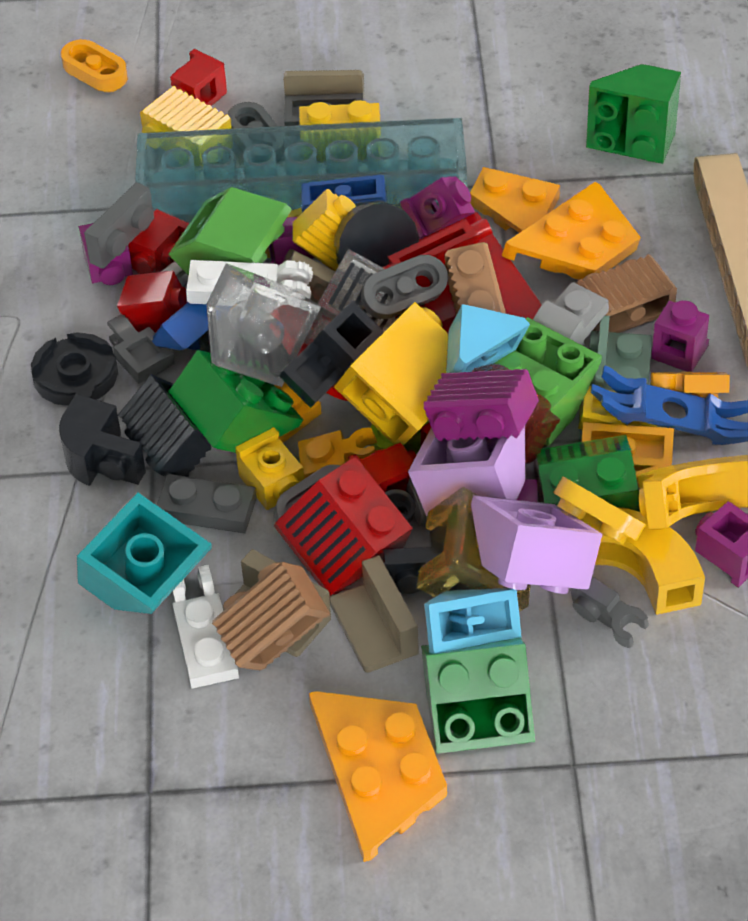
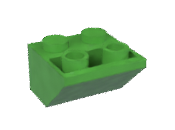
M230 187L204 201L168 255L187 275H189L191 260L264 263L267 258L266 249L284 232L285 227L282 224L292 209L286 203Z
M527 317L526 320L530 326L516 350L482 371L528 370L539 401L525 424V434L549 446L575 418L600 366L602 355Z

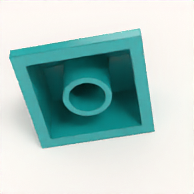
M137 492L77 555L78 584L114 610L152 614L212 549V544Z

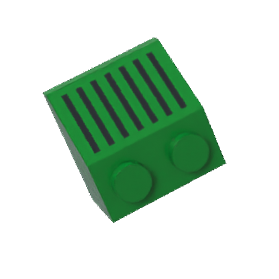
M626 435L536 450L544 503L555 505L559 503L561 497L553 492L564 476L616 507L640 512L639 488L631 448Z

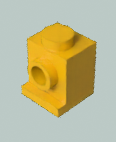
M274 427L235 447L239 477L246 486L256 488L257 499L266 510L275 507L279 497L285 491L304 480L303 466L279 439V432Z

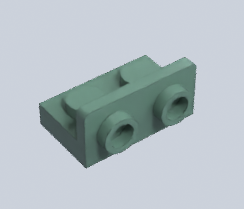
M605 315L600 321V331H591L589 349L602 355L600 366L590 386L594 384L614 391L602 378L604 365L612 368L625 378H646V384L649 385L652 335L609 332L610 316Z

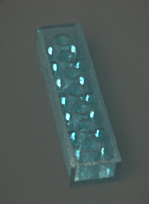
M462 118L138 133L135 183L138 182L150 188L153 211L158 209L188 223L192 221L205 200L230 187L286 203L292 210L301 208V184L309 182L384 175L387 203L403 209L400 204L402 200L412 197L441 177L457 176L458 180L467 186V165Z

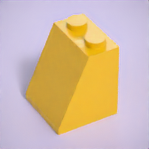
M416 302L348 368L334 386L394 445L401 442L404 446L428 421L424 410V401H427V396H430L431 390H434V384H438V379H441V373H446L448 333L442 328L441 320L433 311L426 307L421 308Z

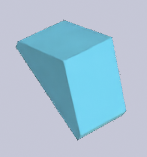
M462 304L449 328L446 373L482 371L515 351L530 326L529 322L523 317Z
M494 588L445 591L424 603L429 653L436 654L521 637L517 590Z

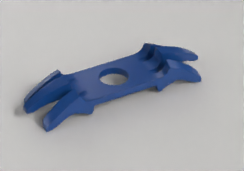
M605 365L602 371V378L615 392L606 390L598 385L592 384L591 393L601 402L602 406L625 424L639 421L666 428H674L675 430L707 437L712 441V445H727L748 441V422L726 419L748 413V400L724 402L713 394L702 398L646 384V378H625ZM675 402L685 410L686 417L673 418L669 416L663 409V403Z

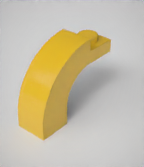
M748 455L681 463L638 475L640 490L639 508L642 516H647L648 529L668 528L684 517L719 510L728 501L738 508L748 507Z
M617 507L642 521L646 526L637 541L627 537L624 544L602 533L595 565L617 567L637 578L644 586L656 615L700 606L702 604L705 575L689 544L671 527L648 529L647 516H642L639 511ZM587 512L581 520L599 531L603 523Z

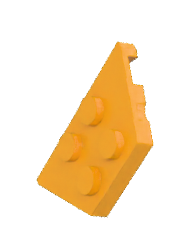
M594 182L505 243L502 256L513 261L517 253L541 260L540 269L554 273H564L571 278L579 280L591 273L600 274L602 271L607 272L609 268L616 266L637 250L641 237L602 186Z
M319 691L309 693L310 706L363 862L372 860L378 855V847L395 832H398L400 835L416 822V818L420 813L431 810L447 796V783L417 704Z

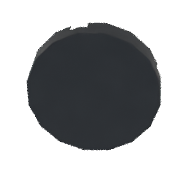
M374 201L376 203L362 204L353 208L341 220L335 234L334 247L336 248V260L339 268L345 274L350 263H355L348 276L352 281H354L360 268H364L365 270L357 283L364 286L370 273L375 274L376 270L390 264L388 256L419 242L420 239L415 222L404 210L385 201Z
M70 333L67 334V339L57 341L54 338L47 341L35 352L31 362V373L35 389L42 398L54 404L69 406L76 394L95 400L103 397L114 386L119 374L116 356L114 357L110 344L94 334Z

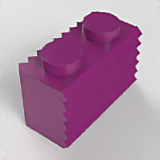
M526 369L441 373V379H438V384H434V390H431V395L427 396V401H424V410L435 437L440 441L443 438L448 441L451 439L458 441L460 437L464 440H467L468 437L473 440L479 437L483 440L485 436L489 439L495 437L500 439L502 436L507 439L513 436L517 439L539 399L529 372Z

